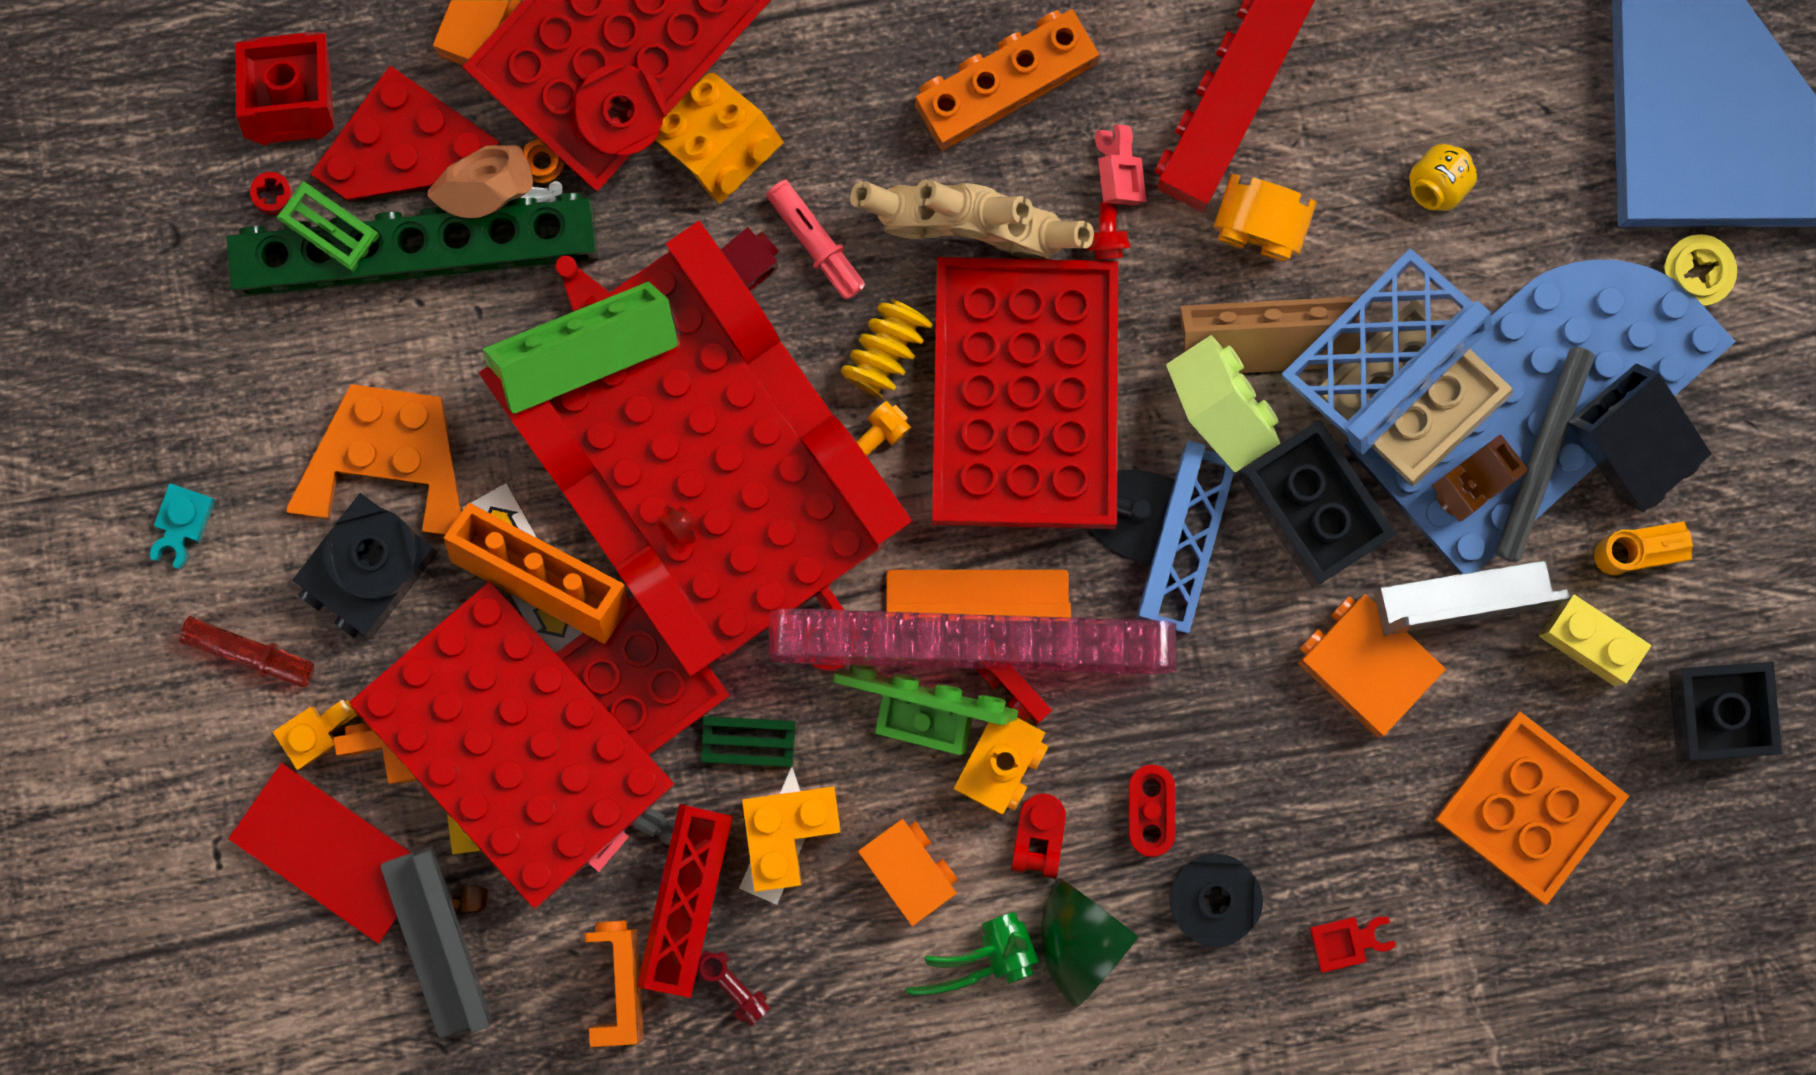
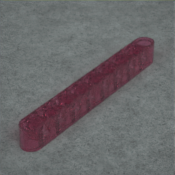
M777 609L769 613V659L773 662L791 664L956 669H1008V664H1010L1015 670L1168 674L1177 671L1176 624L1158 620Z

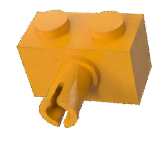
M1019 718L1006 725L988 722L953 790L1000 815H1003L1007 807L1015 811L1027 789V786L1020 783L1028 767L1036 770L1048 749V745L1041 742L1046 732Z

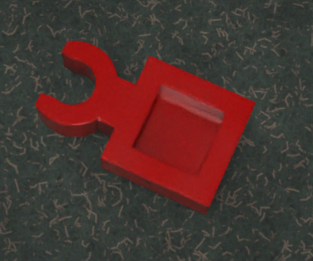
M1356 917L1309 927L1319 971L1324 973L1367 962L1364 952L1365 948L1370 947L1375 951L1381 952L1390 951L1395 948V941L1391 940L1380 943L1374 935L1375 929L1378 926L1390 923L1389 917H1373L1361 929L1358 928Z

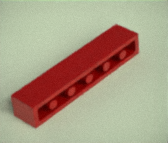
M1315 0L1243 1L1236 15L1243 19V22L1236 34L1227 31L1217 50L1216 56L1223 60L1216 73L1209 70L1206 71L1195 92L1196 95L1202 97L1195 113L1186 109L1174 132L1181 136L1175 151L1173 152L1166 148L1154 170V173L1161 176L1156 189L1202 213L1205 212Z

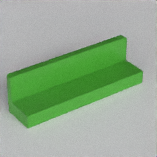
M648 281L485 347L482 350L487 366L501 379L508 408L512 413H518L677 347L678 341L669 300Z

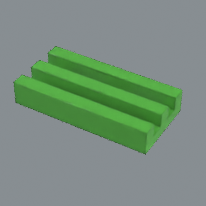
M304 181L277 216L281 223L352 272L358 267L357 263L369 252L368 248L372 242L375 243L380 236L378 232ZM305 196H308L364 236L359 242L301 203ZM296 210L353 250L351 254L347 256L291 216Z

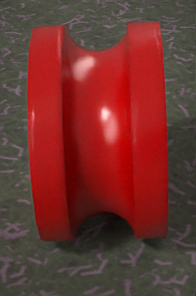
M268 171L261 173L253 180L250 187V195L254 205L260 212L266 215L280 214L293 194L287 179L277 172ZM274 182L278 190L281 187L284 188V195L277 196L276 203L272 205L267 204L268 202L265 197L261 200L259 199V192L266 191L267 183Z

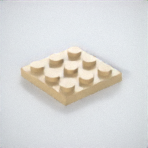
M1412 300L1398 313V322L1426 321L1425 307L1418 300ZM1431 313V321H1436V320H1438V319ZM1426 330L1398 331L1399 352H1418L1426 345ZM1431 330V339L1440 330ZM1393 331L1376 333L1366 343V354L1393 353ZM1359 349L1355 354H1361V349ZM1469 349L1371 447L1414 487L1513 395V388ZM1394 362L1366 363V384H1386L1394 376ZM1399 362V370H1400L1407 362ZM1361 363L1343 364L1334 372V385L1361 384ZM1328 379L1320 386H1328ZM1367 393V402L1376 393ZM1361 394L1334 395V409L1347 421L1361 408ZM1319 395L1328 403V395Z

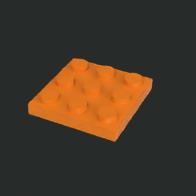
M1517 711L1444 805L1434 821L1542 905H1547L1629 798V795L1521 711Z

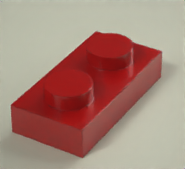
M991 643L976 655V659L981 663L975 669L977 673L992 689L1001 685L1008 692L1012 699L1007 702V705L1012 709L1018 710L1017 716L1021 720L1027 722L1032 718L1038 725L1053 711Z

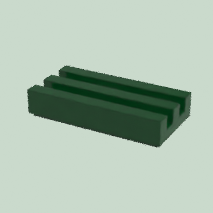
M704 716L701 762L793 767L796 722ZM713 727L786 730L785 739L713 735ZM712 744L785 748L784 757L712 753Z

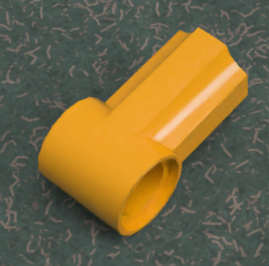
M1684 521L1636 530L1622 529L1602 538L1597 543L1594 550V560L1602 572L1618 576L1629 571L1692 560L1693 543L1690 531L1687 529ZM1614 542H1619L1626 547L1628 560L1625 564L1618 562L1612 554Z

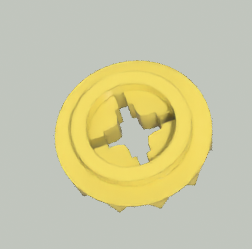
M1703 234L1691 235L1676 243L1669 250L1663 266L1665 275L1676 280L1682 289L1694 295L1703 306L1714 305L1725 298L1732 290L1737 278L1736 260L1729 247L1721 240ZM1693 259L1697 260L1699 265L1707 264L1709 266L1714 263L1716 264L1705 275L1707 283H1702L1699 277L1685 279L1684 276L1694 267Z

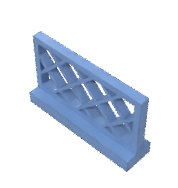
M1410 248L1282 373V379L1349 438V443L1363 455L1491 329V312L1479 301L1473 303ZM1411 265L1425 277V290L1397 291V278ZM1430 282L1439 290H1430ZM1392 284V292H1384ZM1450 299L1461 310L1451 320L1431 321L1430 300ZM1425 300L1426 321L1398 322V301ZM1392 301L1393 322L1365 323V309L1373 302ZM1360 315V323H1352ZM1426 330V345L1418 352H1399L1398 331ZM1431 330H1440L1431 339ZM1393 331V353L1366 354V332ZM1341 333H1360L1361 354L1333 355V341ZM1328 347V355H1320ZM1394 362V376L1386 384H1366V363ZM1399 362H1407V363L1399 370ZM1361 363V384L1334 385L1333 364ZM1328 364V386H1308L1298 377L1308 365ZM1367 393H1376L1367 402ZM1361 394V408L1348 421L1334 409V395ZM1319 395H1328V403Z

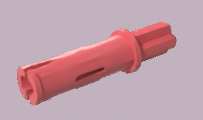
M787 179L773 186L767 192L766 198L815 262L813 267L824 272L844 299L847 300L859 294L865 287V283L842 253L844 251L842 244H835Z

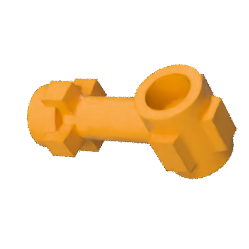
M885 401L867 418L873 426L856 442L866 456H868L885 439L893 446L912 427L906 422L908 417L897 405L892 407L888 401Z

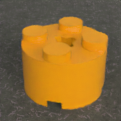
M1231 174L1213 228L1220 231L1217 240L1242 249L1247 242L1261 246L1260 255L1286 263L1291 255L1299 256L1317 202L1310 198L1306 205L1299 203L1301 193L1253 177L1250 185L1238 184L1241 175Z

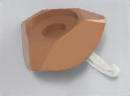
M519 145L485 146L447 167L430 187L427 195L435 204L448 213L464 218H478L496 212L513 199L536 198L537 203L555 201V196L562 194V184L554 181L550 183L549 189L532 187L531 169L527 162L528 160L523 155L522 148Z

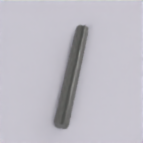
M1574 346L1569 350L1526 466L1529 471L1522 477L1495 551L1498 557L1506 561L1518 562L1522 557L1569 428L1568 421L1574 415L1594 360V354L1587 349Z

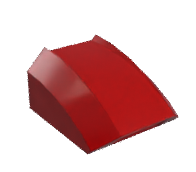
M303 32L256 37L235 43L236 117L244 138L266 146L269 143L312 138L321 140L334 129L332 83L326 32Z

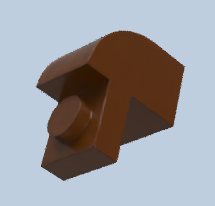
M1500 434L1432 484V487L1437 492L1436 497L1440 506L1448 514L1454 515L1461 522L1529 470L1502 434Z

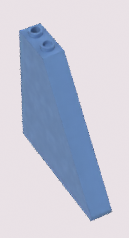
M1612 0L1618 227H1816V95L1746 0Z

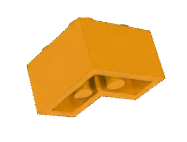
M835 787L742 799L754 891L802 885L796 839L841 833Z

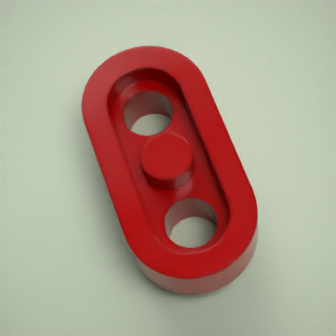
M1150 764L1137 769L1130 777L1128 783V838L1131 846L1139 854L1156 857L1166 853L1172 847L1175 840V781L1167 769L1159 765ZM1147 779H1153L1159 784V792L1154 797H1149L1143 792V783ZM1148 825H1154L1159 830V838L1153 843H1149L1143 838V830Z

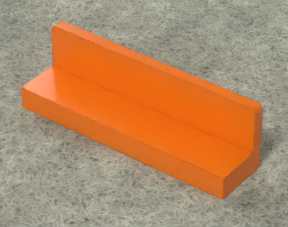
M889 570L887 572V625H1069L1071 622L1069 573L1067 570Z

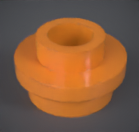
M539 139L532 140L522 149L523 155L528 160L534 183L547 184L553 182L562 174L565 164ZM540 155H547L551 158L550 165L545 169H538L534 165L536 158Z

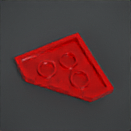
M390 65L310 174L343 199L352 203L368 200L367 198L429 190L450 165L485 146L501 145V143Z

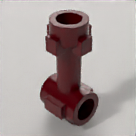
M705 950L700 956L699 973L697 976L704 983L715 981L739 1007L734 1015L741 1022L745 1020L752 1027L771 1009L765 1002L767 997L760 990L752 994L728 969L730 957L724 951L709 952Z

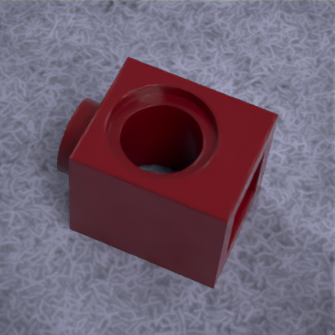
M749 227L720 249L750 292L779 269L778 261L774 257L779 253L776 246L763 232L756 236Z

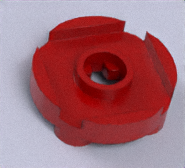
M616 63L598 68L583 80L580 88L574 95L573 114L577 129L588 144L602 153L629 155L642 151L654 142L663 125V117H665L666 111L664 94L659 84L650 74L634 66ZM616 96L620 102L629 101L631 104V109L626 112L628 120L623 123L617 117L610 118L608 115V110L612 108L610 100Z

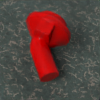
M1103 201L1099 204L1098 232L1094 233L1092 244L1089 248H1086V252L1095 251L1096 260L1123 258L1122 249L1131 248L1128 232L1116 231L1117 204L1103 203Z

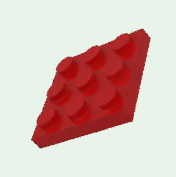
M633 596L628 600V611L605 644L582 633L557 651L556 654L650 756L731 696L709 666H706L690 677L637 599Z

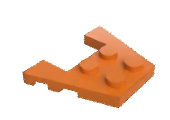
M351 384L287 506V513L330 520L337 474L339 473L429 486L422 532L445 536L461 514V507L443 399L439 396Z

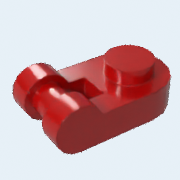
M1047 793L1036 794L1023 804L1019 815L1011 872L1024 874L1025 869L1043 872L1042 877L1057 878L1066 823V810L1062 802L1055 796ZM1030 838L1047 840L1046 854L1029 851Z

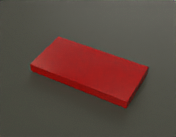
M281 763L228 840L380 944L398 919L381 870V865L385 861L412 852L292 768Z

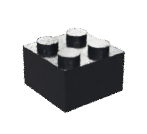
M1774 662L1689 667L1669 671L1677 762L1782 754Z

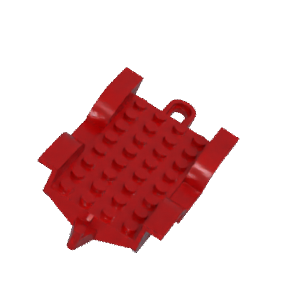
M700 220L665 243L668 250L665 255L611 292L578 268L572 257L561 256L556 262V270L562 276L573 312L649 281L669 300L678 341L677 347L518 413H512L508 408L501 379L488 366L478 372V374L596 539L690 677L716 659H719L721 662L774 624H781L802 655L813 667L823 671H837L848 666L854 660L859 650V633L852 619L830 590V586L884 548L887 539L913 522L852 435L828 409L780 341L774 327ZM814 597H816L843 636V646L835 654L828 655L822 653L793 613Z

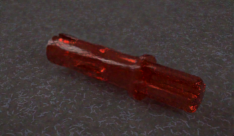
M191 615L188 616L182 626L181 631L186 634L182 633L180 635V644L192 646L256 670L259 677L265 678L267 675L299 687H307L313 678L315 669L311 661L277 649L278 645L271 642L269 645H265L198 620Z

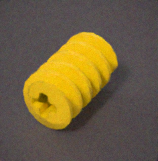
M890 299L893 304L883 302L879 303L877 311L884 320L877 318L869 320L868 327L875 335L861 334L859 342L866 351L857 349L851 351L850 358L857 367L844 365L841 369L842 375L851 384L883 401L886 400L879 393L881 389L895 391L897 388L888 377L890 373L903 376L906 373L898 363L899 357L913 360L915 357L906 346L908 342L917 344L924 342L923 338L916 331L917 326L929 329L933 326L925 316L906 304Z

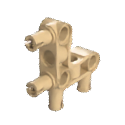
M929 179V181L922 180L918 186L894 185L892 188L884 189L869 182L860 181L854 185L850 194V201L854 207L876 214L885 225L884 231L886 233L902 238L969 237L993 245L997 249L1008 252L1020 259L1049 260L1051 255L1056 254L1062 248H1089L1094 239L1093 227L1088 222L1061 221L1056 214L1033 207L1032 202L1028 198H1023V196L1008 197L997 193L992 188L977 184L943 185Z

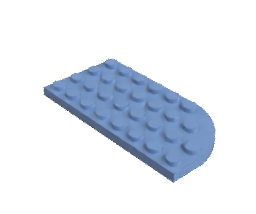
M1587 260L1570 263L1549 270L1531 280L1491 316V329L1470 349L1513 388V395L1414 487L1372 447L1363 455L1349 442L1344 447L1459 575L1478 572L1496 556L1495 551L1523 475L1461 522L1454 515L1448 514L1440 506L1436 497L1437 492L1432 487V484L1500 434H1502L1524 465L1527 466L1563 365L1571 348L1574 346L1581 347L1594 354V360L1576 406L1574 417L1636 363L1660 373L1675 396L1736 341L1694 295L1682 289L1676 280L1659 271L1643 265L1618 260ZM1570 425L1535 520L1597 466Z

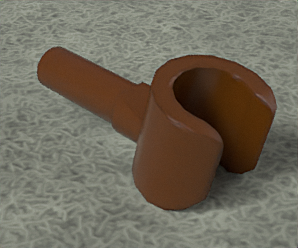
M462 885L460 900L452 899L455 911H483L487 903L488 889Z

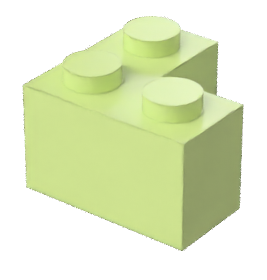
M1210 335L1166 364L1189 422L1235 473L1281 444L1273 427L1279 423L1274 411L1265 400L1258 403L1254 399L1256 397L1254 389L1242 373L1239 374V371L1244 366L1230 345L1223 349L1215 338Z

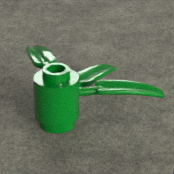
M1016 912L999 916L981 924L985 934L981 936L983 948L954 956H925L926 964L936 968L963 966L987 956L991 966L949 982L906 987V992L910 995H931L949 992L973 985L979 979L993 974L996 978L1005 976L1008 984L1034 975L1031 966L1039 963L1024 921L1019 922Z

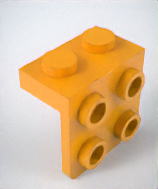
M715 73L706 74L688 91L663 119V125L655 139L658 144L693 173L709 196L719 204L738 189L784 143L763 112Z

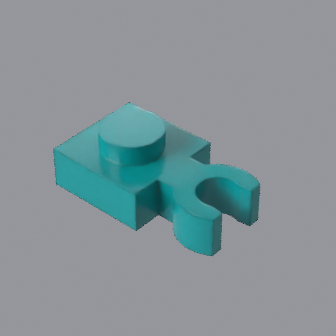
M169 483L154 523L155 527L166 530L164 537L157 540L151 547L150 559L160 562L164 550L172 547L176 551L173 567L182 570L188 561V550L185 546L187 539L201 542L216 500Z

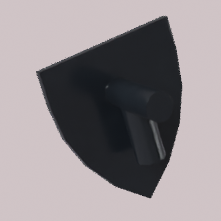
M1117 470L1116 529L1089 530L1110 550L1132 561L1150 567L1175 480L1143 470Z

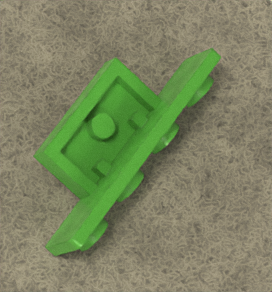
M851 663L850 668L834 672V683L882 695L875 734L956 755H963L967 751L973 718L999 725H1006L1017 720L1018 710L1005 707L1006 701L1001 698L980 695L978 700L962 696L963 690L954 686L935 685V689L920 686V679L917 677L893 674L892 678L877 675L876 667L860 663Z

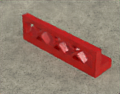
M679 804L637 987L691 998L733 816Z

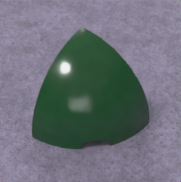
M1059 878L1047 899L1041 921L1044 961L1058 990L1077 1008L1097 989L1139 936L1061 878Z

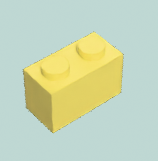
M1574 594L1570 596V599L1558 605L1539 634L1540 638L1614 687L1628 683L1651 647L1649 643Z

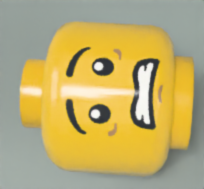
M1437 144L1430 148L1413 166L1410 172L1411 193L1418 204L1426 209L1437 211L1453 209L1473 189L1477 181L1476 168L1471 156L1464 149L1449 144Z

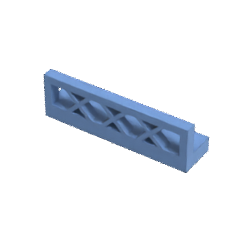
M1189 440L1183 448L1136 620L1189 634L1234 474V471L1218 453L1205 450L1206 445ZM1201 461L1225 467L1221 484L1204 493L1196 479ZM1193 489H1195L1198 497L1191 500ZM1218 492L1213 509L1208 497ZM1202 501L1211 520L1207 529L1192 536L1184 521L1188 508ZM1181 532H1183L1187 540L1178 544ZM1206 536L1201 552L1195 541ZM1190 544L1199 563L1196 572L1180 580L1172 564L1176 552ZM1170 575L1174 584L1166 588ZM1194 579L1189 595L1183 584ZM1178 588L1187 604L1182 622L1159 615L1164 595Z

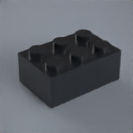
M1318 420L1256 460L1238 474L1239 479L1312 589L1397 535L1321 420Z

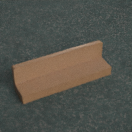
M1361 296L1180 306L1184 352L1212 335L1223 349L1230 345L1236 352L1244 366L1239 373L1285 371ZM1360 315L1352 323H1360ZM1341 333L1333 341V355L1355 354L1360 349V333ZM1328 347L1320 355H1328ZM1328 364L1308 365L1304 370L1328 369ZM1333 364L1334 368H1340L1343 365Z

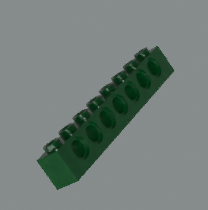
M580 193L560 194L555 196V202L537 203L536 198L513 199L510 201V206L502 207L494 213L478 218L459 217L447 213V211L440 207L421 209L420 216L402 217L400 212L378 213L374 215L375 220L364 221L363 223L380 235L377 239L379 240V249L374 256L361 258L354 272L332 257L324 263L314 262L313 252L316 246L286 225H284V230L268 232L264 226H248L240 228L239 235L226 236L231 290L239 297L554 265L561 256H570L575 262L599 260L594 206L590 198L582 199V194ZM338 217L329 220L330 223L358 242L364 236ZM552 219L561 223L560 231L554 238L542 239L537 235L538 227L542 222ZM298 221L328 243L333 244L335 248L347 256L353 251L319 226L312 227L311 222ZM503 224L514 226L515 235L510 242L498 244L493 241V232L498 226ZM465 229L470 232V239L464 247L454 249L448 246V237L454 230ZM417 233L424 236L425 242L421 250L411 254L403 251V242L409 235ZM274 249H288V259L282 266L277 268L268 266L269 254Z

